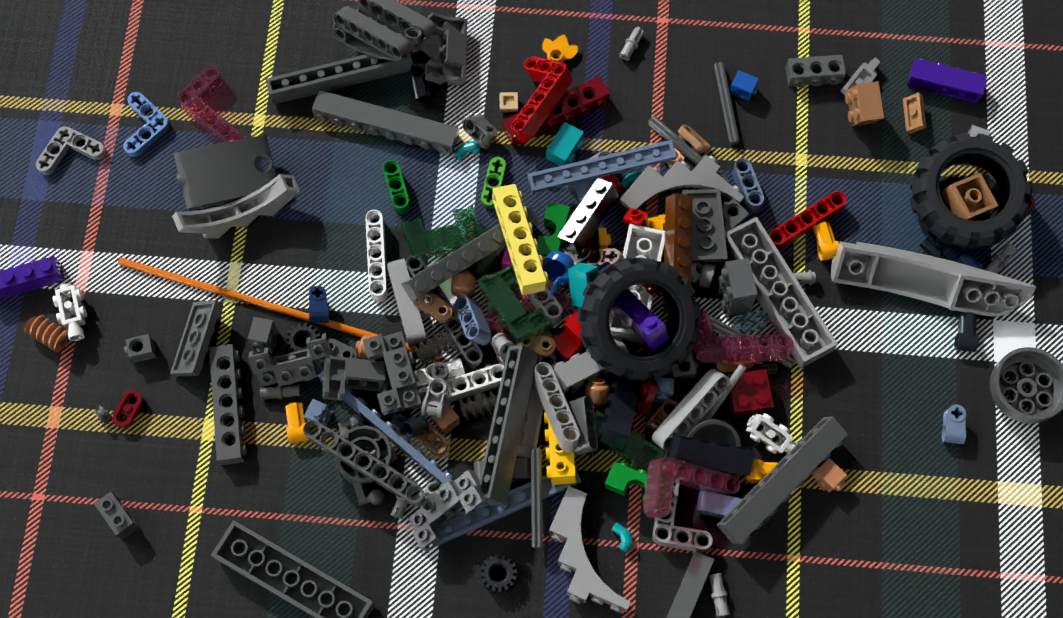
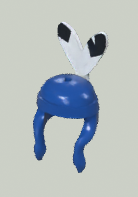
M563 248V252L553 251L545 257L542 269L547 272L548 280L554 281L551 285V295L557 291L559 284L565 286L569 283L568 269L584 261L590 254L589 248L583 249L580 255H573V252Z

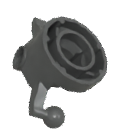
M354 414L348 421L338 423L340 434L343 438L364 451L372 452V450H375L376 458L390 466V463L397 460L393 442L390 443L387 437L378 429L363 426L364 419L361 415ZM344 449L342 455L345 457L350 456L352 449ZM335 457L338 474L354 485L359 505L366 503L378 505L382 503L384 494L381 490L374 489L368 496L364 495L361 483H370L373 480ZM378 470L376 477L381 478L386 470Z

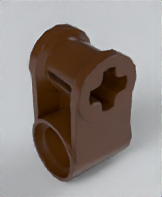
M664 401L656 413L649 419L645 428H650L655 432L670 415L664 409L666 407L675 409L678 406L676 401Z

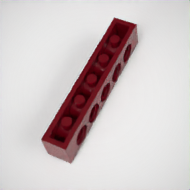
M600 76L565 91L533 137H538L549 129L553 130L564 122H571L581 114L586 115L592 109L605 106L609 102L610 93ZM559 111L560 114H554L553 112ZM519 113L502 120V129L512 146L523 144L511 129V124Z

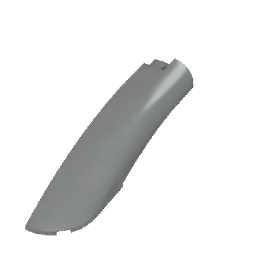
M840 241L836 256H833L831 265V279L835 283L891 292L949 308V310L984 316H1002L1011 313V310L1018 306L1022 307L1030 299L1036 288L1034 285L962 263L862 242L853 244Z

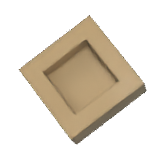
M518 92L500 93V112H518Z

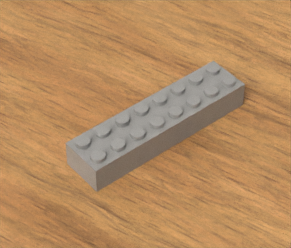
M755 217L726 232L725 239L728 254L732 260L749 258L758 293L756 299L789 352L795 358L799 368L801 369L833 352L838 345L758 218Z

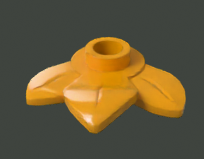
M565 35L559 36L554 41L545 38L542 44L543 51L547 54L548 60L563 63L564 60L575 57L578 52V46H569Z

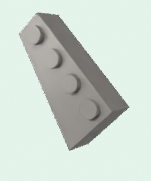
M619 336L613 338L623 351L630 353ZM588 349L585 353L581 355L577 353L565 363L561 361L553 367L564 396L570 391L572 394L576 393L591 378H599L601 373L606 375L610 372L602 368L591 358V353Z

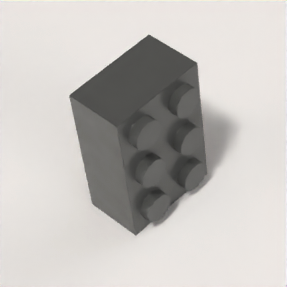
M745 258L727 261L721 270L722 274L719 276V283H717L718 294H721L723 299L721 300L722 311L726 312L727 317L749 314L758 295L750 260Z

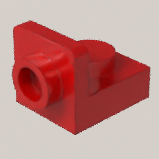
M630 208L623 217V221L627 223V229H629L630 224L648 228V213Z

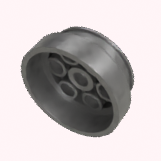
M1023 347L1009 352L996 364L990 377V390L997 408L1007 417L1022 423L1035 424L1049 420L1063 409V364L1055 356L1039 348ZM1022 368H1025L1028 374L1023 373ZM1004 375L1009 376L1010 379H1011V382L1007 381V380L1005 379ZM1039 379L1044 381L1045 386L1040 384ZM1021 386L1027 388L1028 393H1025ZM1004 394H1008L1011 397V401L1007 400ZM1039 398H1042L1045 401V404H1042L1039 401ZM1021 405L1026 406L1027 409H1028V412H1025V411L1022 409Z

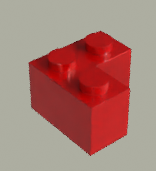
M578 311L574 315L570 314L565 319L564 331L561 334L557 333L552 338L556 344L554 353L564 363L584 348L579 335L581 325L580 322H577Z

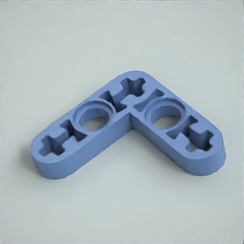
M139 92L131 93L127 100L130 107L146 124L124 142L123 148L130 157L140 155L167 132L170 127L166 116ZM135 99L141 102V107L138 103L134 102ZM147 109L153 110L150 116H145L144 112ZM158 122H161V123H163L164 125L161 126V125H158L157 123H158ZM144 133H151L149 139H142ZM132 145L136 147V149H130V146Z

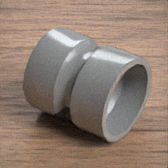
M691 263V284L698 283V286L709 289L716 265Z

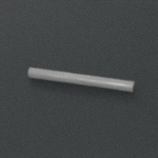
M742 364L738 366L730 377V387L698 424L712 418L747 369Z

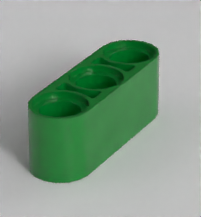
M394 160L386 161L383 165V172L394 211L398 215H406L410 211V202L400 166ZM390 170H396L394 173H388ZM400 186V189L394 190L393 187ZM400 202L406 203V204L403 205V206H398V205H397V204L400 203Z

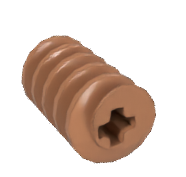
M44 315L30 318L25 325L24 332L38 342H42L43 345L48 346L56 353L60 352L68 341L67 330L64 331V328L61 326L57 327L56 323L51 324V320H45Z

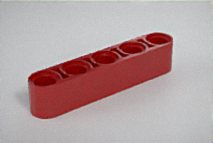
M835 191L773 229L769 233V237L771 240L772 238H777L780 241L776 243L772 240L778 251L813 230L814 225L826 222L840 213L846 203L845 194ZM833 201H838L840 205L834 204ZM817 210H822L825 214H820ZM803 219L808 220L810 223H804ZM787 229H793L795 233H790Z

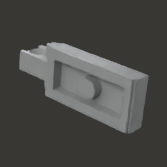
M874 57L869 64L864 62L840 92L845 95L847 90L856 84L872 82L877 75L874 69L880 61Z

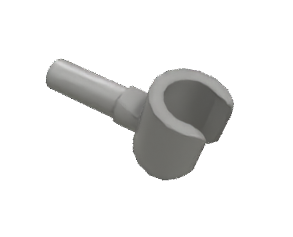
M438 481L427 485V488L424 490L425 495L436 491L433 487ZM421 493L414 495V500L419 499L421 497Z

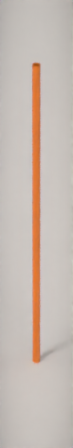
M121 257L118 260V265L309 322V314ZM331 320L329 322L315 323L361 338L365 335H378ZM406 343L408 352L438 361L442 359L441 353L415 345L409 347L408 343Z

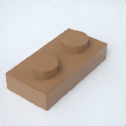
M916 93L903 98L906 132L913 133L926 128L923 95Z

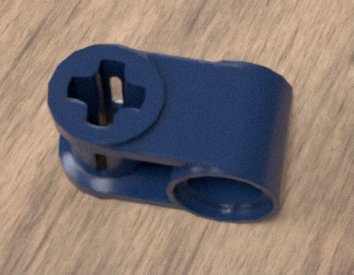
M314 286L309 290V323L329 322L326 290L321 286Z

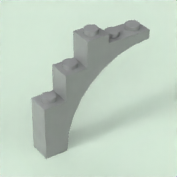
M705 155L692 171L689 170L690 166L687 163L677 160L664 176L660 175L661 171L658 168L648 165L618 202L628 210L630 208L637 209L654 195L681 187L720 189L721 195L729 200L734 198L738 203L744 196L741 194L742 190L735 185L731 186L723 174L716 173L720 168L719 162L713 156L708 157Z
M279 174L259 190L234 202L206 210L176 212L172 217L178 232L202 233L204 238L219 239L232 226L247 227L259 215L274 216L300 192V189L293 175Z
M568 486L549 529V534L552 535L551 538L559 542L566 541L558 559V564L561 565L560 568L569 573L572 570L575 571L567 595L570 596L569 599L578 604L581 601L586 603L588 596H591V600L602 605L605 602L611 605L610 608L616 612H627L630 601L616 594L604 584L593 570L586 556L581 536V516L587 494Z

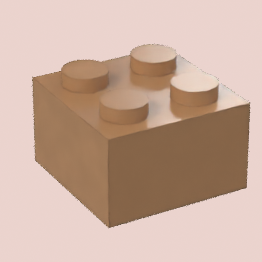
M878 81L856 84L847 90L845 101L846 104H849L848 120L851 122L852 127L873 124L884 118Z
M981 173L953 183L940 192L947 208L953 214L966 220L976 219L998 207Z

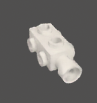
M69 283L62 284L60 289L55 290L56 295L53 296L54 305L59 307L60 312L56 314L58 323L68 330L69 341H78L85 337L83 329L80 327L86 324L85 317H87L86 309L81 304L83 294L74 285Z
M765 413L763 416L760 414L753 415L747 423L746 431L750 433L749 437L758 443L762 441L766 444L765 448L770 452L776 454V452L783 453L785 451L788 454L798 444L791 441L793 436L789 434L790 430L781 424L779 427L773 423L774 419ZM759 424H760V425H761V430H760V431H757L756 429H757V427H758ZM775 435H776V436H777V440H776L775 442H773V441H772V438H774Z

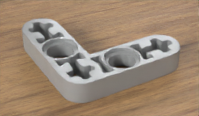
M61 127L37 159L36 167L43 175H49L56 169L69 148L94 160L102 159L106 154V149L102 143L69 127ZM79 140H85V141H86V143H85L84 146H82V147H77V146H76V144H77V142H78ZM90 146L95 150L100 149V151L94 153ZM60 147L59 153L51 154L53 148Z

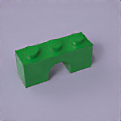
M548 202L544 215V226L551 227L555 233L549 237L539 235L537 240L538 255L547 256L553 251L563 252L562 244L557 236L572 216L570 214V206Z
M622 461L620 463H613L605 481L607 489L624 496L631 485L639 484L645 489L642 499L643 504L660 511L663 510L671 490V484L665 478L657 477L656 479L649 476V472L642 469L634 470L631 468V465Z

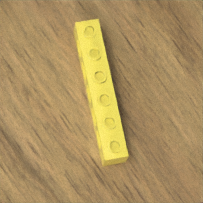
M515 184L493 188L492 200L521 294L526 295L545 291L548 275L542 269V256L538 255L537 241L531 235L533 233L532 225L526 219L527 210L521 203V191H517Z

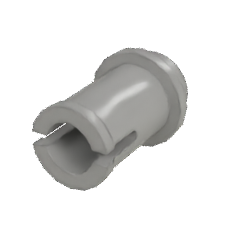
M811 270L801 273L792 272L799 284L812 285V283L816 282L815 272H811Z

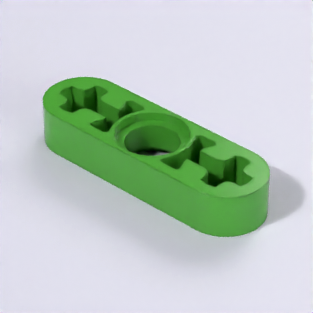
M494 157L489 162L481 195V203L487 209L495 207L493 200L490 203L487 202L490 192H493V188L501 187L503 184L506 162L501 157ZM497 163L500 164V167L498 168V174L495 173V166L497 165ZM491 179H496L499 181V184L492 187L488 182Z

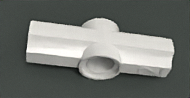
M460 358L445 362L449 369V376L446 380L465 374ZM434 364L417 370L420 380L416 382L418 388L429 386V383L433 380L430 374ZM439 368L436 369V372H439L441 376L444 375L443 368L441 370Z

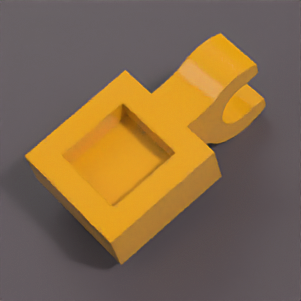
M598 228L599 249H608V245H611L610 234H607L606 228Z

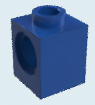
M738 70L731 85L730 94L750 101L751 96H756L759 86H757L759 78Z

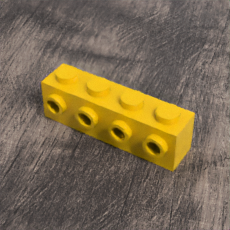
M544 412V421L548 423L549 429H545V441H549V447L546 448V460L550 459V466H547V478H551L552 485L576 484L574 451L565 452L560 448L547 414Z

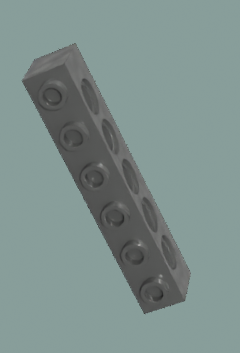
M233 344L209 347L217 461L220 465L245 462L244 456L247 455V446L243 444V436H246L245 425H242L241 419L244 417V408L240 406V399H243L242 387H239V380L242 379L241 370L237 366V362H240V353ZM230 364L227 370H222L223 365ZM232 382L229 388H223L225 383ZM227 401H233L230 407H224ZM234 419L233 425L226 426L228 420ZM236 438L233 445H227L229 439Z

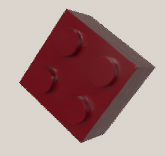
M766 369L744 372L727 395L732 418L771 413L774 408Z

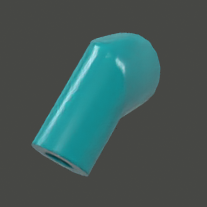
M475 141L463 143L455 152L454 157L461 161L467 152L478 153L481 147Z
M642 172L628 173L620 182L622 189L626 190Z
M616 522L611 531L621 538L619 548L624 552H628L633 546L632 534Z

